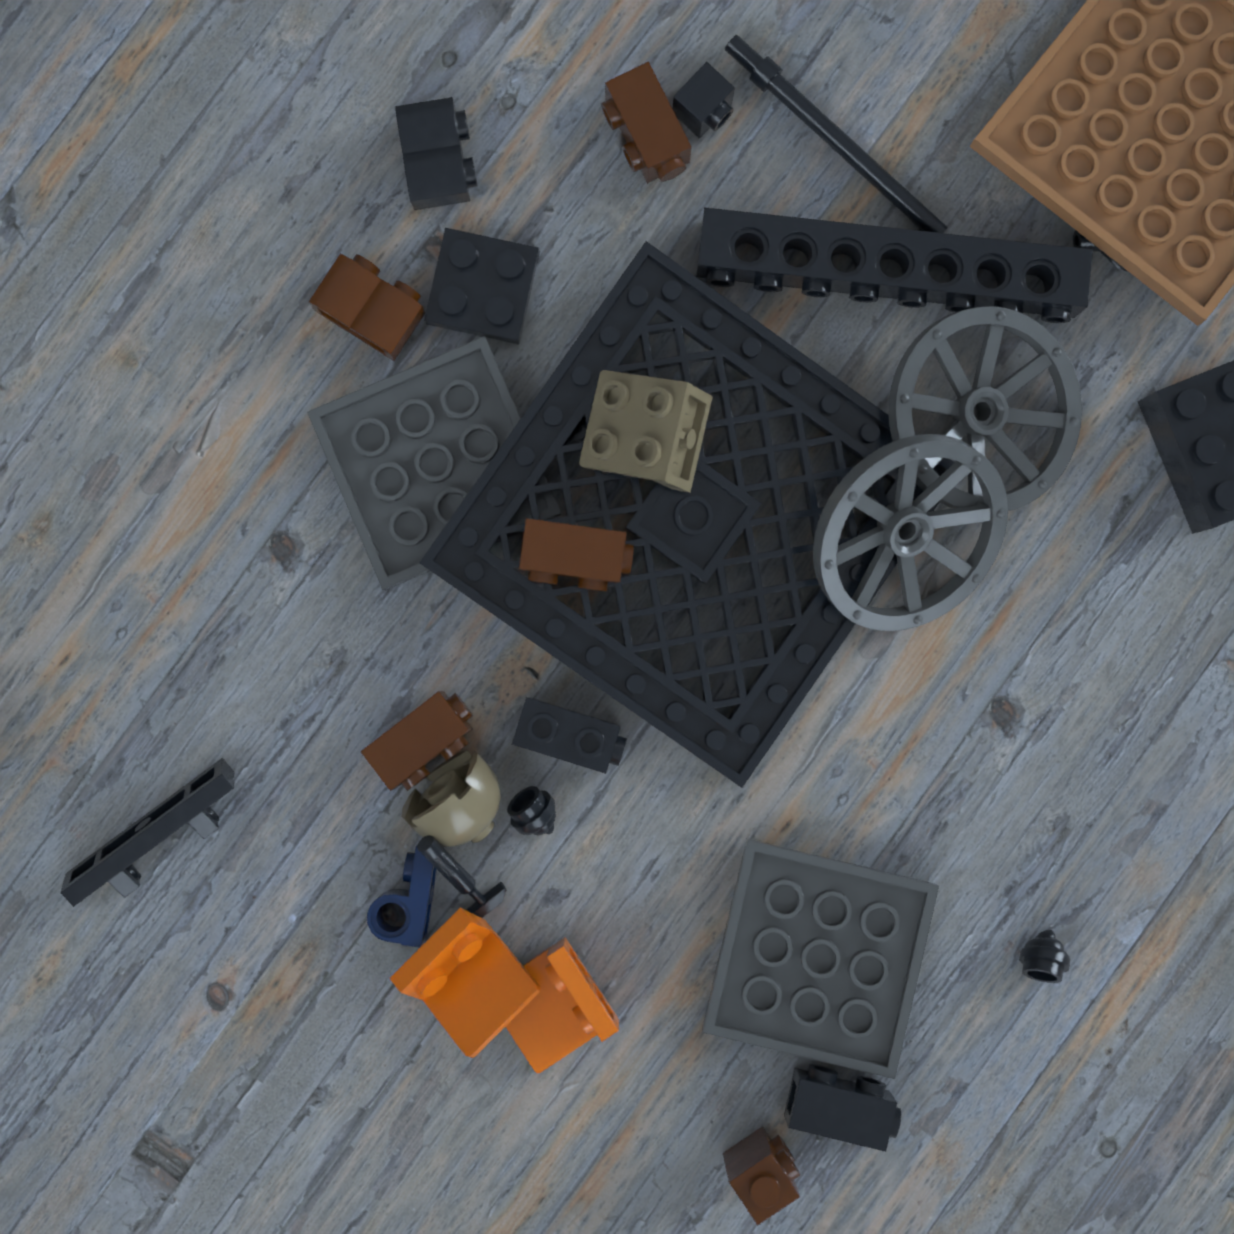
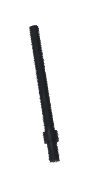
M735 35L728 42L724 50L751 74L749 79L763 92L769 90L922 231L944 233L948 227L787 81L781 75L783 69L769 56L763 59L738 35Z

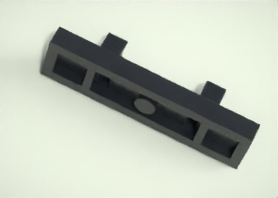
M221 758L65 873L60 893L74 907L108 882L124 898L140 887L141 874L132 863L187 823L203 839L219 829L218 821L220 819L211 808V805L234 789L233 778L235 772Z

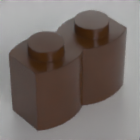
M340 253L309 300L311 307L333 324L354 335L382 355L395 361L425 315L423 306L418 303L421 298L420 294L399 280H396L395 284L391 285L378 277L380 269L366 258L356 254L352 260Z

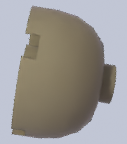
M466 750L454 755L430 772L431 774L427 776V779L433 781V783L422 795L415 788L402 808L401 817L414 831L422 837L427 835L433 836L442 847L460 846L469 841L477 843L483 840L494 828L495 823L492 820L496 816L500 805L501 791L498 778L476 751H474L472 756Z

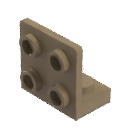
M607 370L601 371L580 456V466L592 470L648 479L673 490L691 492L713 396L689 382Z

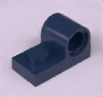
M417 845L415 853L407 852L404 863L403 881L411 882L410 890L391 889L380 895L369 907L367 924L371 933L378 939L420 948L427 941L437 869L417 850ZM396 903L403 908L406 916L404 925L394 927L384 921L382 916L384 904Z

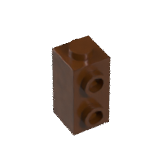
M649 61L605 82L606 101L601 103V107L611 129L620 128L627 142L622 145V149L632 171L635 173L641 170L647 183L657 178L661 182H665L683 173L686 170L685 165L690 163L692 147Z
M526 518L519 570L529 571L528 581L557 585L560 575L578 578V588L607 591L608 582L620 583L621 573L630 574L634 545L625 544L627 532Z
M438 691L360 752L390 791L398 788L400 785H403L409 791L431 774L426 768L427 764L440 754L447 761L469 744L464 736L473 730L467 722L473 715L456 693L448 697L444 691Z
M762 1126L722 1153L728 1181L757 1226L800 1198L795 1179L801 1175L794 1164L795 1159L779 1135L771 1139Z

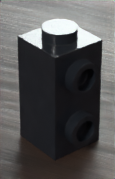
M526 697L512 745L606 774L609 763L619 766L627 738L618 736L621 725Z
M811 1064L808 1071L799 1068L794 1069L784 1112L788 1128L886 1152L889 1137L896 1138L898 1135L902 1113L901 1108H897V1101L891 1092L885 1090V1083L864 1076H857L856 1082L837 1078V1071L820 1065Z

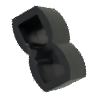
M453 97L395 106L407 187L414 210L470 202L469 188L477 187V178L473 157L464 158L461 141L470 140L465 110L456 111Z

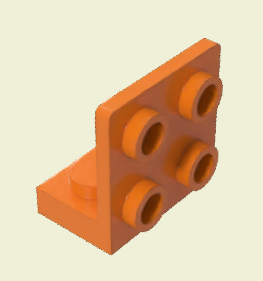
M461 907L390 977V980L400 993L420 999L427 1005L464 1055L470 1058L476 1057L541 991L540 985L487 921Z
M566 937L523 965L540 985L541 991L506 1028L536 1073L543 1072L598 1035L603 1042L619 1031V1018Z

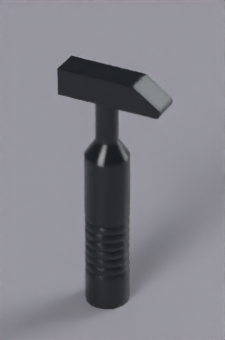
M427 835L419 841L417 850L461 894H469L476 901L466 909L467 911L483 918L502 903L507 891L503 882L498 883L486 894L482 895L475 887V879L433 836Z

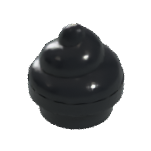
M530 786L521 790L513 797L508 805L507 812L511 816V825L520 834L539 836L551 834L554 831V821L556 818L555 800L547 791H540L536 786Z
M1050 929L1040 932L1035 939L1028 941L1020 951L1019 961L1023 964L1022 973L1033 980L1059 983L1062 981L1063 973L1069 970L1070 957L1064 951L1063 944L1056 939L1055 933Z

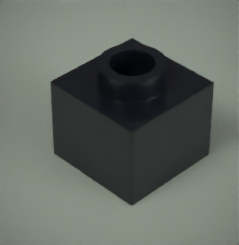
M706 62L673 96L672 109L676 117L700 139L709 128L717 131L729 119L734 111L731 105L735 87Z

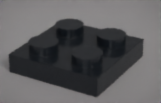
M445 227L424 319L426 325L519 344L540 254L539 248Z

